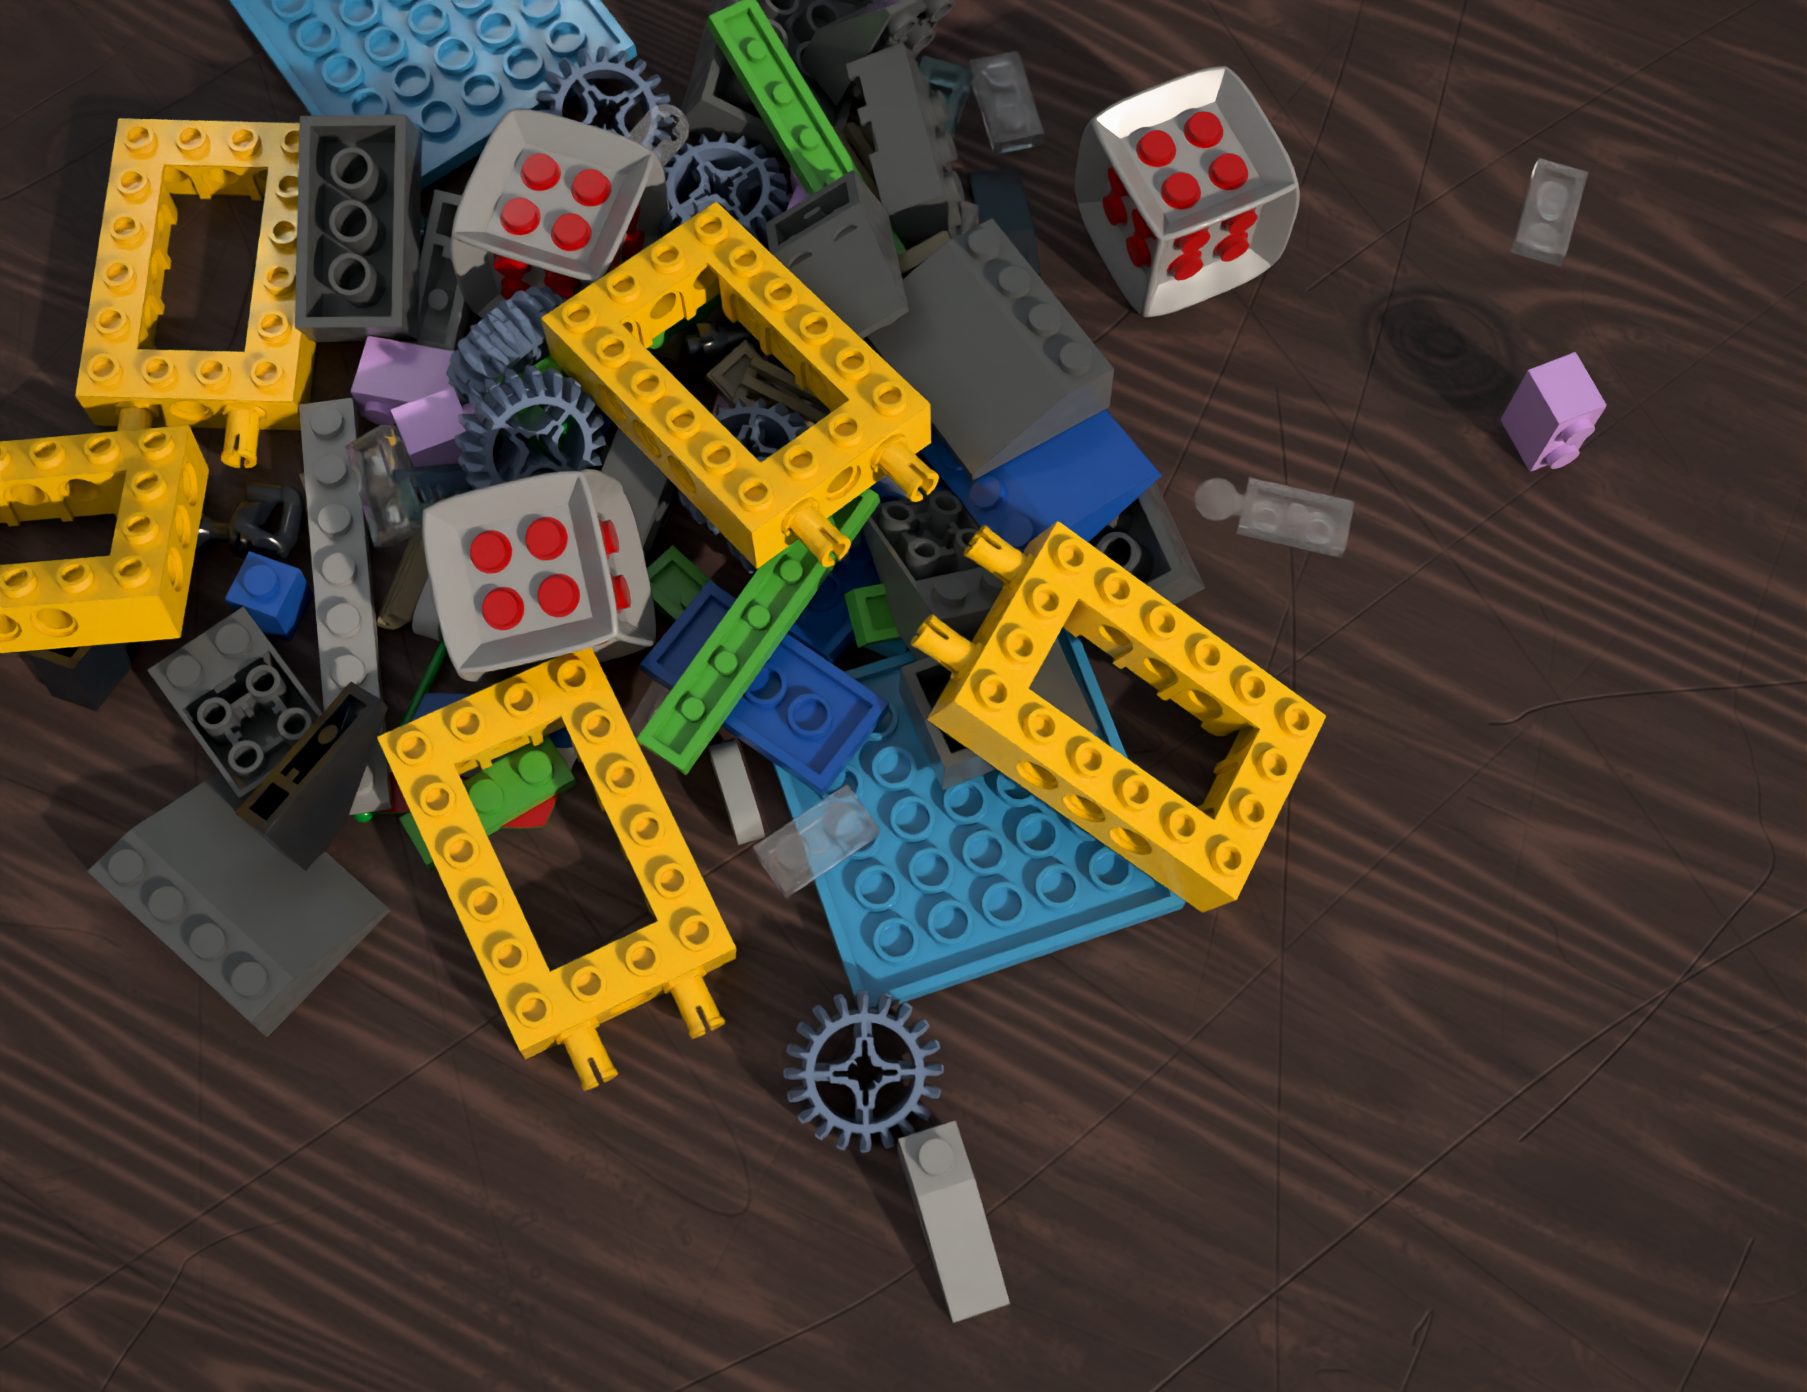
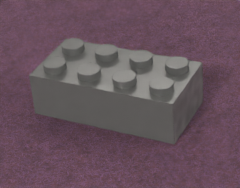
M407 115L300 116L295 328L314 342H366L368 336L395 341H418L422 134Z

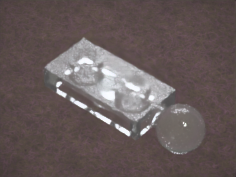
M1250 477L1244 495L1237 493L1235 487L1229 481L1222 478H1212L1200 485L1195 495L1197 510L1203 517L1209 520H1224L1232 514L1240 516L1236 534L1340 558L1346 548L1355 501Z

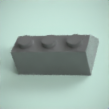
M1156 482L1088 542L1173 605L1205 589Z

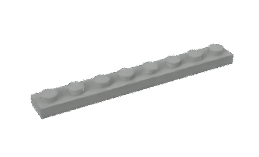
M353 398L300 404L299 413L324 711L350 682L383 701L357 407ZM385 717L378 736L386 733ZM376 739L349 815L393 809L390 767L378 739Z

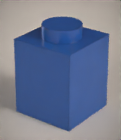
M249 551L225 600L233 613L244 606L263 633L291 642L314 594L300 569Z

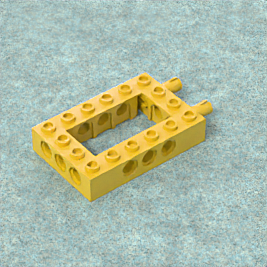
M118 118L75 394L94 425L118 426L117 431L189 425L190 428L226 429L221 461L235 468H240L241 457L245 458V468H251L257 464L256 453L259 430L301 431L299 405L310 403L317 342L312 341L295 328L300 123ZM170 194H199L201 199H211V195L250 196L251 200H262V196H265L245 352L157 350L154 345L158 315H164L165 308L161 300L165 269H170L171 259L167 253L171 225L177 224L178 217L177 208Z
M714 202L541 317L551 359L569 377L574 378L581 385V389L593 397L595 404L756 569L797 540L818 559L823 567H830L835 564V560L829 553L832 552L840 561L848 552L851 541L827 519L886 475L913 502L923 499V495L918 491V488L928 496L938 483V474L915 455L931 443L930 403L717 202ZM718 294L721 295L722 309L725 315L733 323L738 320L760 341V348L767 356L773 354L795 375V383L802 390L807 387L830 409L829 415L761 463L647 350V348L653 345V339L683 318L688 321L696 316L695 310Z
M189 425L0 441V523H7L8 526H20L21 521L61 518L62 522L73 521L74 517L113 513L117 517L110 556L0 565V653L181 638L209 474L207 463Z
M1055 522L1030 541L1023 553L991 531L988 526L983 525L970 540L969 544L972 547H966L963 555L989 571L1002 581L1004 585L972 642L955 632L932 613L916 631L919 636L915 635L910 643L911 646L918 648L952 672L949 682L927 720L1202 913L1236 901L1319 733L1326 715L1061 522ZM1062 627L1075 637L1079 635L1084 636L1113 657L1112 663L1120 669L1127 667L1159 690L1157 696L1164 701L1168 699L1173 700L1201 720L1202 724L1200 727L1215 736H1226L1239 730L1226 759L1218 762L1213 771L1217 774V777L1202 805L1193 806L1029 689Z
M592 647L555 657L377 737L517 1047L525 1060L557 1044H564L582 1083L581 1087L583 1091L599 1086L590 1067V1062L594 1061L604 1083L618 1075L596 1031V1028L605 1021L664 993H672L689 1030L688 1034L691 1039L706 1034L705 1027L697 1013L698 1010L702 1011L711 1031L725 1023L702 977L706 973L735 960L736 946ZM566 727L571 737L574 753L578 761H582L589 775L602 812L606 811L619 840L621 852L626 862H630L644 893L645 903L657 922L553 971H549L459 775L478 766L482 770L493 766L491 760L531 742L534 747L544 743V736Z

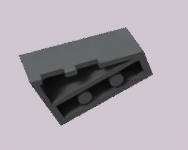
M903 42L847 63L846 68L849 79L855 82L867 105L857 109L863 127L871 124L875 152L869 154L881 204L888 211L890 224L903 244H908L962 224L958 202L964 201L965 196L960 179L951 166V162L957 160V152L948 130H945L944 122L950 120V113L940 90L932 91Z
M618 427L612 445H605L599 454L602 466H595V469L614 477L621 483L636 521L647 565L675 509V505L671 501L677 487Z

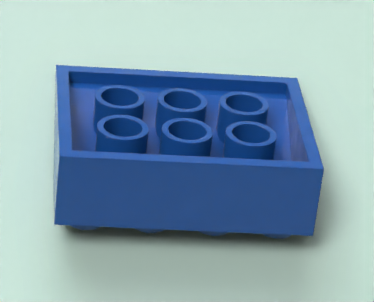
M1107 409L973 481L932 428L931 443L920 450L981 527L983 525L988 526L991 531L1022 553L1030 541L1057 521L1089 542L1162 476Z

